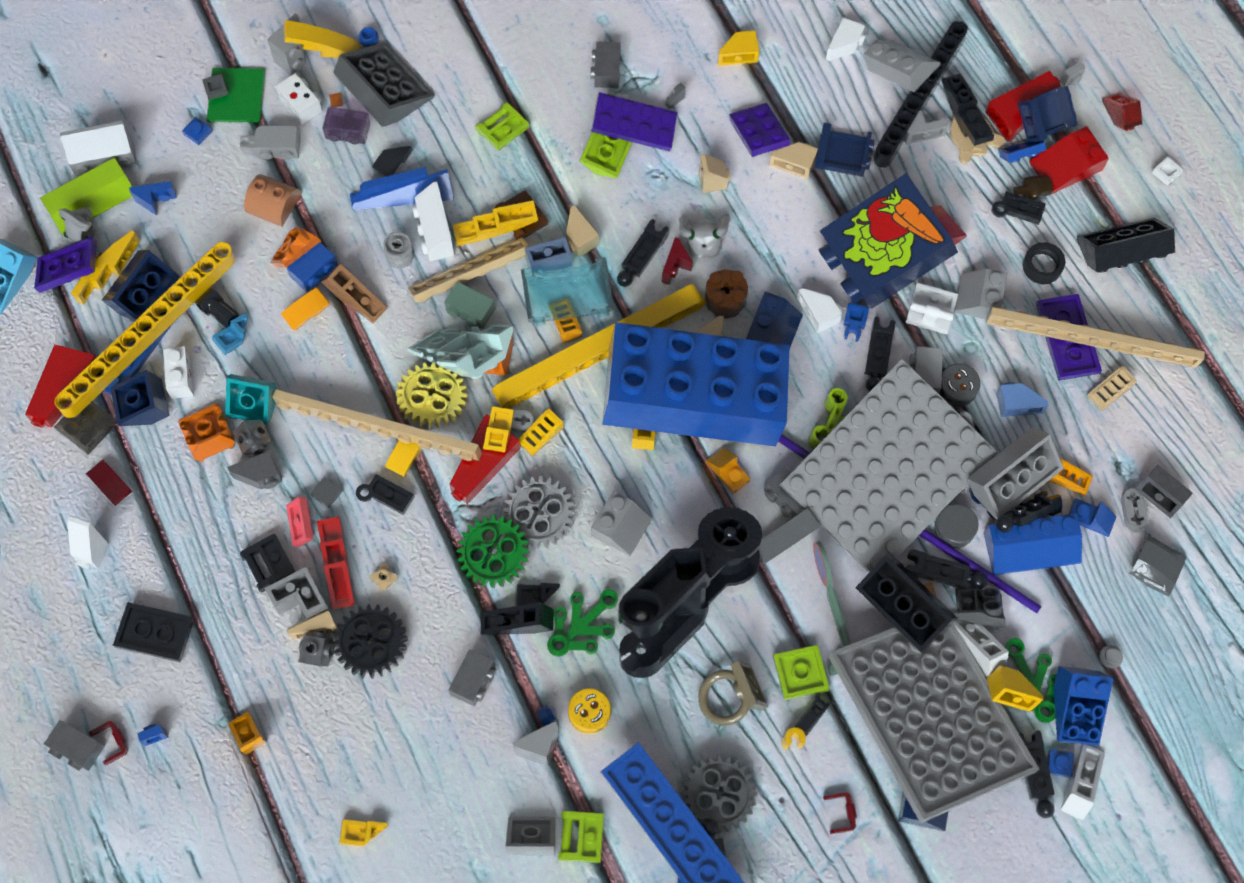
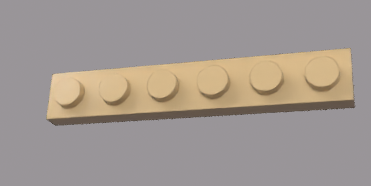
M522 237L407 288L416 303L426 301L433 295L448 291L449 288L455 286L457 281L465 284L474 277L483 276L490 270L504 267L513 260L524 258L525 248L530 246Z

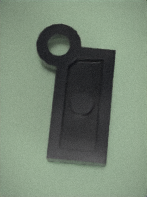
M1006 191L1003 200L995 202L991 211L994 216L999 218L1009 215L1039 225L1046 203ZM1002 207L1004 211L999 212L996 208Z
M377 474L369 485L362 484L356 489L358 500L367 502L373 498L402 515L405 514L415 498L413 493ZM368 490L369 493L367 496H362L361 491Z

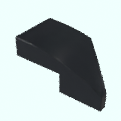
M404 146L383 150L372 168L384 176L394 175L400 163H405L413 148Z
M517 584L516 606L537 602L544 604L560 588V584Z

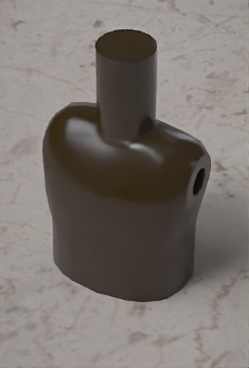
M1047 175L1029 176L1023 179L1022 186L1014 187L1013 192L1015 195L1026 193L1030 199L1036 200L1040 197L1051 195L1053 185Z

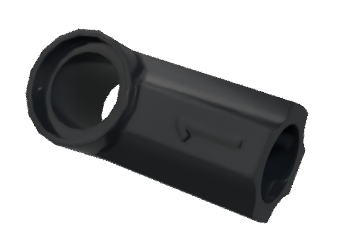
M211 287L195 301L196 306L207 316L211 315L225 328L230 326L231 320L239 317L238 312L224 302L220 294Z

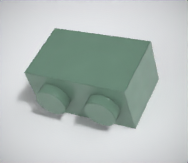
M458 281L444 301L446 311L450 316L454 318L459 317L465 320L471 327L478 326L481 329L485 327L496 309L494 299Z

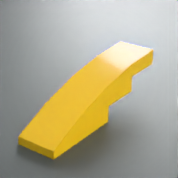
M284 21V42L302 44L303 49L320 51V56L338 58L340 54L360 49L358 41L343 34L306 23Z
M534 200L493 208V213L473 216L472 221L452 224L457 246L500 236L537 222L538 217Z
M131 230L117 240L96 259L94 273L81 277L71 292L76 302L85 305L94 288L103 290L112 273L120 276L140 243L134 231Z

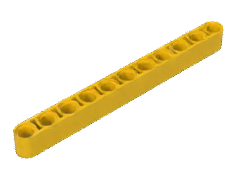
M219 242L215 244L57 395L55 405L66 418L77 416L234 265L236 259L228 243ZM212 268V270L205 272L206 269ZM197 282L195 286H190L192 283ZM182 297L179 301H174L176 298ZM166 312L165 315L159 316L160 313ZM146 327H151L148 331H143ZM135 342L132 346H128L129 343ZM119 357L118 360L112 361L113 358ZM99 372H104L101 376L96 377ZM88 387L86 391L80 392L82 388ZM72 402L69 407L64 408L67 403Z
M690 284L617 323L665 328L698 311L705 305L706 301L695 284ZM615 323L494 386L492 393L501 408L510 409L608 358Z

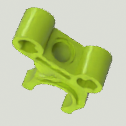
M832 389L824 400V407L830 413L825 425L816 426L809 435L808 444L812 449L822 441L817 439L818 435L824 439L845 417L841 414L847 403L848 396L843 389Z

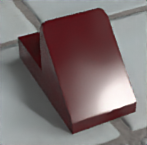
M674 238L662 272V283L670 285L672 278H676L679 268L692 271L693 261L679 238Z

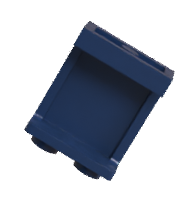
M1068 86L1056 87L1017 103L1027 142L1042 141L1047 139L1048 135L1078 125Z
M823 122L815 168L863 177L865 169L869 170L871 157H868V152L873 151L875 141L871 139L872 132L868 131L867 136L864 137L831 131V124Z

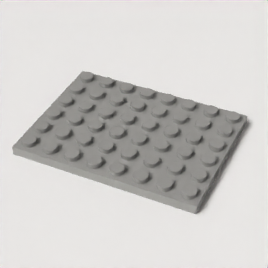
M901 359L780 483V486L804 510L809 508L821 527L866 571L870 572L885 555L892 554L895 558H898L968 484L967 478L990 461L998 451Z
M954 624L922 653L896 628H892L832 651L828 655L920 823L1032 775L1039 770L1001 703L991 701L988 681Z

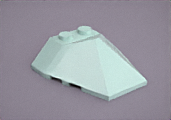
M490 325L486 330H479L478 326L471 327V331L461 332L460 328L435 330L410 346L408 351L460 376L477 379L482 377L489 369L497 367L498 363L505 359L513 333V326Z

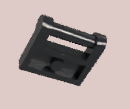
M275 533L240 552L242 560L246 561L258 583L256 586L259 592H265L266 587L296 572ZM258 552L271 574L266 579L254 558V555Z

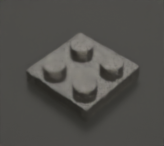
M92 401L77 416L73 418H66L64 416L54 428L89 455L117 425V420Z

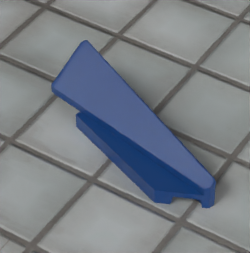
M425 167L365 181L360 185L359 192L349 194L354 210L416 204L414 197L433 182H437L442 201L454 200L448 170L427 175Z

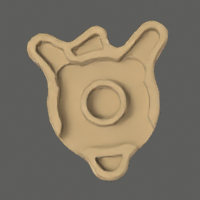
M952 114L953 121L949 133L951 140L959 149V161L961 163H968L971 157L975 155L985 156L987 153L986 146L1003 147L1005 138L996 134L993 130V141L974 146L969 137H964Z

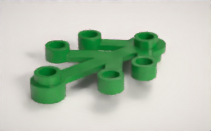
M611 589L604 590L600 595V602L582 618L581 606L584 603V597L580 592H574L570 596L572 604L571 628L566 633H564V621L567 618L566 609L557 607L554 610L555 634L547 642L548 651L553 656H564L569 650L585 651L590 655L597 652L598 644L593 639H589L586 642L571 641L577 635L602 636L604 639L613 638L615 630L610 624L588 626L603 611L616 607L618 595ZM578 596L581 598V601L575 603L573 598ZM610 597L613 599V602L607 604L605 599ZM562 611L564 612V616L562 618H558L556 616V613ZM609 628L612 630V633L605 635L603 631ZM560 642L563 644V647L556 649L554 645ZM592 643L595 645V649L588 650L587 645Z
M1018 638L1008 640L1005 644V648L1009 651L1008 656L1014 659L1019 671L1042 694L1040 689L1047 668L1052 663V658L1048 654H1041L1037 658L1036 663L1038 667L1033 677L1022 655L1025 649L1024 643ZM1010 646H1015L1017 648V652H1011ZM1041 658L1047 659L1048 664H1042ZM1056 674L1048 678L1047 685L1049 689L1047 694L1032 710L1036 719L1042 723H1050L1055 719L1054 685L1051 679H1056ZM1042 708L1048 710L1049 714L1047 716L1042 714Z

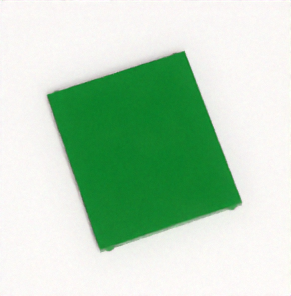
M212 68L211 77L222 74L229 95L209 100L207 122L260 123L265 69Z

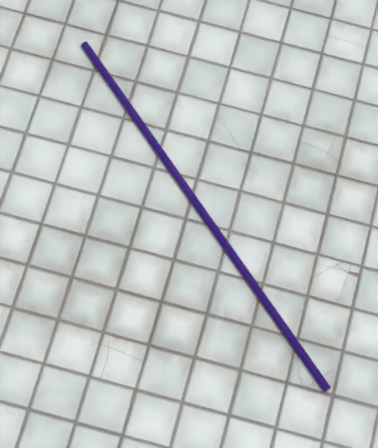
M781 434L779 443L803 459L810 454L809 451ZM924 529L919 535L961 564L969 565L970 570L973 572L985 574L988 582L1036 614L1042 607L928 530Z

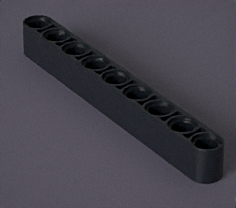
M955 21L950 25L931 56L932 59L939 61L940 65L915 92H909L878 143L874 155V163L878 167L886 168L892 163L919 111L924 110L962 47L968 31V27L964 22Z

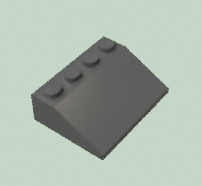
M386 42L340 54L333 72L382 127L399 122L435 96Z

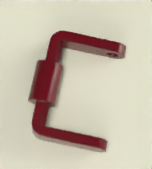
M108 721L89 732L90 736H94L111 727L112 735L122 750L104 760V766L109 765L128 753L125 745L126 739L121 729H118L112 721Z
M847 792L823 796V800L844 797L846 800L845 808L851 827L830 830L831 835L851 832L856 828L855 818H857L855 804L851 802L850 794Z

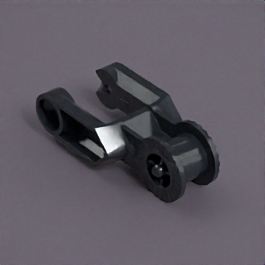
M722 507L708 513L699 524L698 540L690 548L671 549L624 594L619 601L618 621L619 624H623L633 631L624 636L619 646V662L626 674L634 678H646L657 673L704 625L709 604L727 586L744 584L756 574L760 565L758 549L762 541V529L758 520L752 514L733 507ZM638 614H644L646 618L644 620H639L636 618V616ZM638 648H644L646 652L643 654H639L636 652V650Z

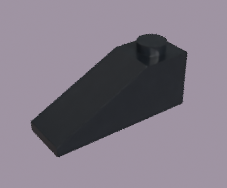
M540 602L481 612L482 635L536 634L553 631V608Z

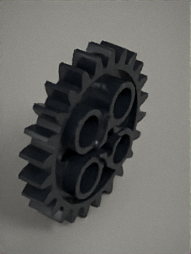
M370 604L367 605L364 611L361 606H358V613L350 610V618L342 617L345 624L337 623V627L341 631L333 633L339 639L332 642L335 647H339L334 651L336 656L341 655L338 658V662L340 664L346 662L344 664L346 671L352 667L351 673L354 676L360 671L361 678H364L366 673H369L371 679H373L375 672H378L383 677L384 669L391 673L390 665L393 664L398 667L399 664L396 659H404V655L400 651L407 650V646L403 642L408 641V637L402 635L407 630L405 627H400L403 624L402 620H395L397 617L395 612L389 615L388 607L381 611L379 604H377L374 610H372ZM359 625H368L364 632L356 631ZM381 629H390L387 636H379ZM352 636H355V637H357V638H359V639H353V640H351V637H352ZM371 637H373L375 642L372 641L370 645H368L366 641H370ZM381 643H390V646H384ZM355 646H361L362 651L359 654H351V650ZM377 650L385 651L382 658L376 659L373 655Z

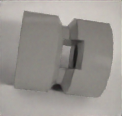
M393 232L385 238L383 247L389 265L397 269L408 267L414 259L409 237L402 232Z

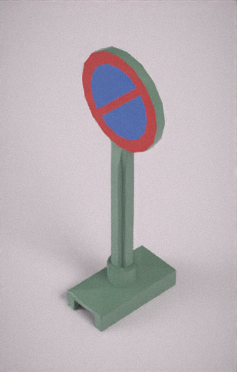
M820 541L814 542L813 552L817 570L823 584L826 586L827 598L843 648L850 645L851 641L836 591L832 586L828 557ZM833 664L827 667L830 676L838 674Z

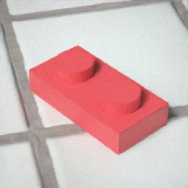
M298 497L286 505L294 547H301L313 539L306 497Z

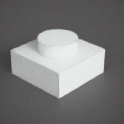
M1167 157L1154 168L1152 173L1168 186L1182 173L1183 169Z

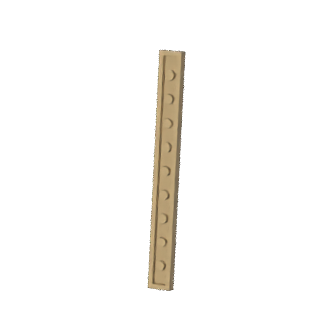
M992 307L986 316V324L1194 368L1204 360L1205 355L1204 351H1199L1194 347L1185 348L1176 346L1174 343L1156 342L1151 338H1137L1131 334H1118L1108 329L1099 330L1091 328L1089 325L1071 324L1065 320L1057 321L1046 316L1028 315L1026 312L1009 311L1003 307Z
M275 389L272 396L277 406L285 411L292 409L303 416L314 415L325 422L332 420L343 427L354 426L365 433L372 431L383 438L394 437L405 444L412 442L418 444L423 449L430 450V448H434L442 454L451 455L452 453L459 455L460 458L467 461L472 459L479 461L482 455L479 445L277 389Z

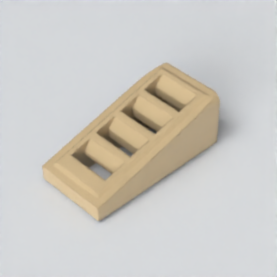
M1121 366L1093 389L1087 397L1103 411L1133 388L1137 380L1124 366ZM1113 381L1120 388V390H1118L1111 382ZM1105 387L1108 388V390L1113 394V396H1111V395L1106 391ZM1098 392L1107 399L1106 402L1097 394Z
M325 611L288 628L286 631L291 640L303 638V635L312 636L313 631L328 634L337 632L338 629L330 612Z

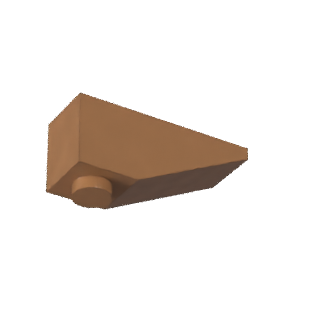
M342 264L334 267L321 281L336 297L372 324L387 309Z

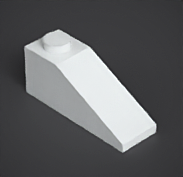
M69 516L67 524L71 556L77 561L76 564L83 568L89 569L90 566L98 568L109 544L91 523Z
M959 618L953 623L986 678L1000 665L1007 667L1009 651L983 625Z
M1086 744L1082 745L1072 777H1070L1064 794L1061 811L1082 820L1085 818L1095 801L1105 752Z

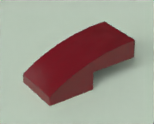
M104 460L100 461L86 473L114 506L132 493V490Z

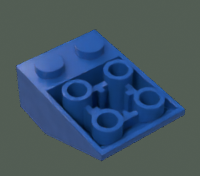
M1058 666L1054 685L1057 741L1100 745L1113 683L1112 677L1097 670Z

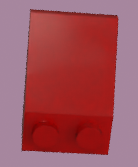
M1088 126L1070 133L1031 159L1029 164L1037 176L1047 175L1053 185V194L1103 171L1109 157Z

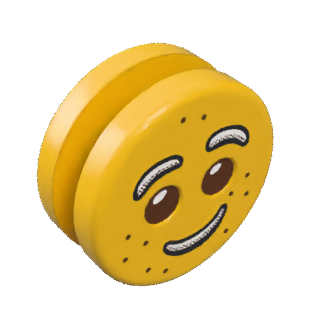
M585 688L576 692L568 704L570 723L576 730L585 734H594L603 730L611 717V705L607 696L594 688Z

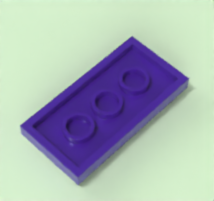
M599 92L591 132L670 152L677 112Z
M1079 294L1038 300L1036 303L1039 316H1046L1057 321L1065 320L1076 325H1088ZM1046 337L1058 381L1101 373L1102 368L1094 346Z

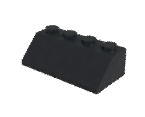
M1156 218L1077 236V241L1087 266L1099 273L1106 272L1114 267L1124 268L1128 264L1135 262L1144 263L1151 258H1165L1168 254L1175 253L1174 229Z
M892 554L885 555L855 587L921 653L941 637L958 619Z

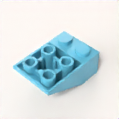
M0 239V314L3 313L28 279L37 259V256L4 239Z

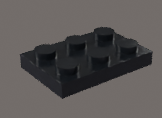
M127 602L113 646L181 663L195 619L191 616Z

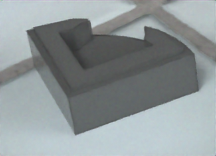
M679 83L673 89L675 92L670 98H666L665 105L669 109L685 99L686 87L682 83Z

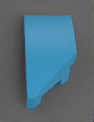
M246 313L231 320L229 327L212 336L213 342L224 355L243 344L248 318Z

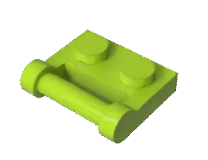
M505 102L498 111L482 123H477L474 127L481 136L483 135L500 151L529 128V123L508 102ZM509 115L501 122H499L496 126H494L492 129H488L490 126H492L494 123L500 120L503 116Z
M562 811L561 852H558V861L601 863L604 814ZM576 820L579 821L577 853H570L572 821Z

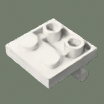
M917 283L906 323L947 335L954 316L953 312L958 294Z

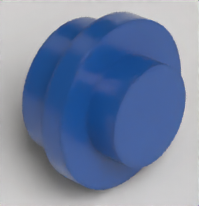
M371 27L363 28L358 36L359 42L366 47L375 45L379 40L377 31Z
M544 704L541 706V709L537 710L539 719L544 727L555 722L554 720L557 719L552 706L548 707Z

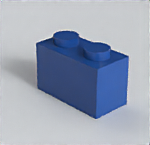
M320 242L289 265L287 271L289 276L308 292L311 288H315L320 283V280L328 275L338 264L335 255Z

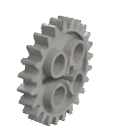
M532 476L529 484L522 480V488L515 485L517 492H509L512 500L504 501L509 505V508L503 509L504 513L509 514V516L505 517V522L512 519L514 521L512 528L516 525L521 527L518 533H526L522 540L529 541V544L526 545L527 547H530L533 542L537 549H539L540 543H543L548 548V541H552L556 545L557 537L564 540L563 531L570 533V530L566 527L567 524L574 525V522L569 517L576 516V513L570 510L575 507V504L568 502L573 497L571 494L564 495L567 492V488L559 489V481L552 485L551 477L544 482V478L540 476L538 482H536ZM534 493H541L542 497L539 501H531ZM551 496V499L546 502V498ZM553 504H559L560 510L557 513L552 514L549 512ZM537 509H538V510H541V509H542L543 512H544V514H543V515H540V514L537 515V514L535 513V511H536ZM522 511H529V517L526 520H519V514ZM533 522L531 529H528V525ZM545 522L548 524L545 532L537 531L540 523Z

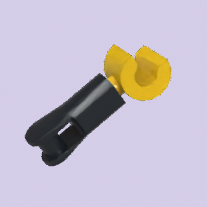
M820 695L814 699L798 720L795 728H790L783 735L781 744L785 751L792 743L791 738L796 739L797 746L801 749L806 742V736L830 706L829 702L825 703L820 699ZM813 706L821 710L819 715L812 710Z

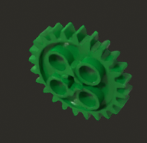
M494 514L491 517V521L486 516H483V523L475 519L476 526L467 525L470 532L461 533L465 540H458V543L463 548L457 549L456 552L463 554V556L457 560L458 562L465 563L461 570H469L466 577L471 578L474 576L473 582L476 584L481 580V586L486 587L488 582H490L491 588H495L496 582L501 587H504V580L511 584V576L520 577L517 573L518 569L525 571V568L521 565L522 562H529L524 557V554L530 553V550L524 548V546L529 544V541L522 540L526 533H518L521 528L519 525L512 528L514 523L512 519L505 523L504 516H501L499 521H497V517ZM488 531H494V539L489 542L485 541V534ZM504 534V538L499 542L500 536ZM507 542H513V550L505 553L504 545ZM490 548H496L498 553L496 555H491L489 550ZM477 550H482V559L474 561V553ZM488 561L486 568L483 569V564ZM496 561L502 562V569L499 572H493L492 565Z

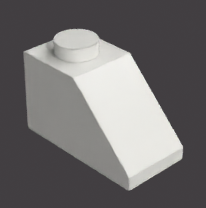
M843 17L828 47L826 60L831 61L856 53L858 46H863L867 36L864 34L865 25Z
M803 288L798 291L797 301L817 333L840 323L842 308L839 303L834 302L831 296Z

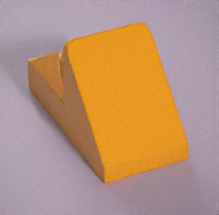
M722 448L705 462L729 491L734 494L747 485L751 479L738 465V457Z
M248 711L228 723L235 741L243 754L247 755L266 743Z

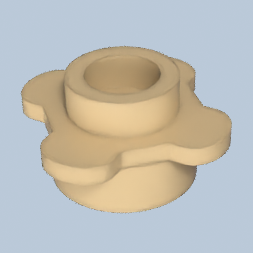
M382 564L377 572L371 573L370 579L372 582H376L381 591H385L393 582L397 581V575L389 570L387 564Z

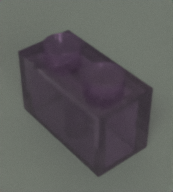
M328 107L323 124L325 139L334 142L345 141L351 144H366L371 124L367 112Z

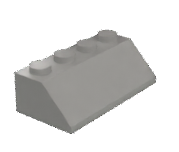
M1032 427L969 476L967 480L974 496L997 519L999 516L1012 510L1013 507L1019 505L1063 470L1064 467L1050 434Z

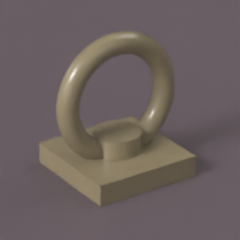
M736 661L730 664L732 670L713 672L703 681L698 693V702L702 713L709 721L717 725H732L743 719L750 708L759 711L768 708V704L750 664ZM721 679L733 680L735 691L742 700L740 708L729 716H720L710 709L707 700L710 687Z

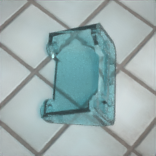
M606 257L595 259L596 263L591 264V266H589V263H585L581 267L544 272L542 269H538V273L532 272V268L521 269L528 322L533 323L534 326L546 324V321L597 315V317L610 315L609 312L613 311L614 306Z

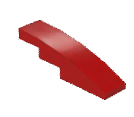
M340 517L319 520L317 525L332 610L355 605Z

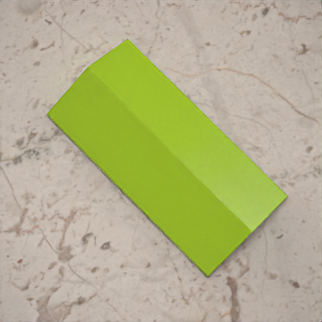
M592 132L579 162L596 175L617 179L632 142Z
M112 158L39 198L63 235L66 227L64 220L59 215L60 209L65 208L72 211L89 206L92 211L90 220L131 198L132 195L129 187L132 186L116 159Z

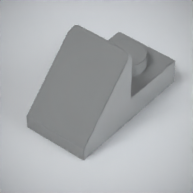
M920 110L907 132L905 144L908 145L944 137L948 128L946 119H934L926 123Z

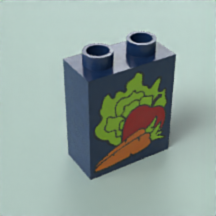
M907 173L820 230L827 244L818 249L831 270L842 264L849 277L840 282L853 304L864 298L871 309L958 253L952 238Z

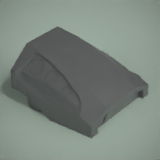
M1148 533L1144 539V546L1140 550V554L1136 558L1137 561L1129 574L1142 581L1146 586L1166 596H1170L1187 557L1151 537V534Z
M979 588L955 589L959 619L980 625L1005 628L1002 594H1000L999 590L995 588H986L984 590Z

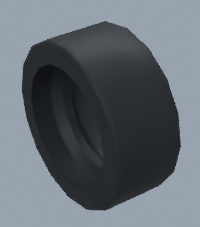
M1048 242L1037 243L1031 246L1024 257L1022 264L1023 272L1034 283L1043 285L1055 282L1064 270L1066 263L1065 255L1054 244ZM1037 254L1047 255L1054 260L1056 268L1053 272H1041L1032 264V258Z

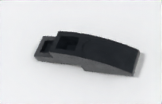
M962 74L942 78L948 103L964 137H969L974 146L993 141L994 134L977 107L978 100Z

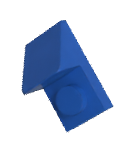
M171 181L129 187L134 201L154 215H157L156 201L166 202L170 199H176V190Z
M1075 498L1069 514L1077 513L1080 526L1109 537L1116 520V515L1103 502H1100L1098 506H1094Z

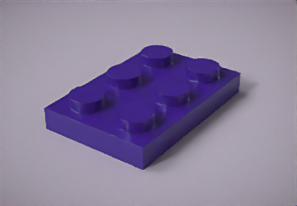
M768 103L729 114L731 124L751 157L790 145L789 136Z
M92 236L38 257L34 288L41 293L94 273L97 241Z

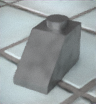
M270 451L227 467L233 479L259 489L273 488L282 481Z

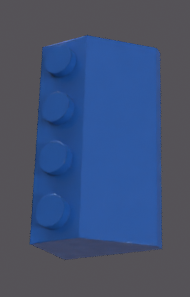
M1077 513L1039 518L1022 527L1013 525V528L1006 533L1000 532L996 525L992 524L988 525L983 533L994 575L1082 563V532Z

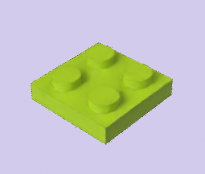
M818 645L773 655L784 701L829 691L830 688Z

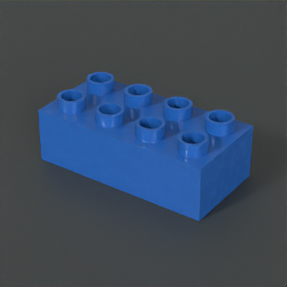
M615 322L609 346L602 425L776 447L787 424L790 345Z

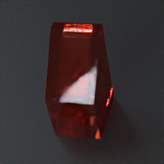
M1122 93L1102 98V103L1114 126L1124 131L1135 129V126L1143 124L1140 100Z

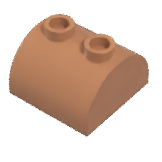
M259 174L248 187L244 200V209L248 214L283 227L302 193L298 188Z

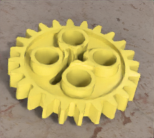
M423 363L422 369L415 365V372L408 369L407 376H401L402 382H398V390H396V397H398L397 405H400V412H405V419L412 417V424L420 421L421 428L424 423H428L429 429H431L432 424H436L437 428H440L441 422L448 426L449 419L455 422L456 414L462 415L461 408L466 406L467 394L466 386H462L463 378L458 379V374H451L450 370H444L441 366L437 368L434 363L431 364V367ZM421 382H428L429 384L423 385ZM442 388H448V389H450V390H448V391H443V390H441V389H442ZM414 400H421L422 402H421V403H415V402H413V401H414ZM435 406H442L443 408H442V409H436V408H434V407H435Z

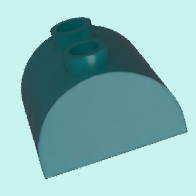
M229 374L226 378L225 416L241 420H262L263 424L267 425L272 418L276 404L272 398L275 389H277L276 384L270 381Z

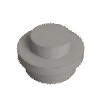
M1108 645L1100 651L1099 658L1105 667L1117 668L1123 661V654L1118 647Z

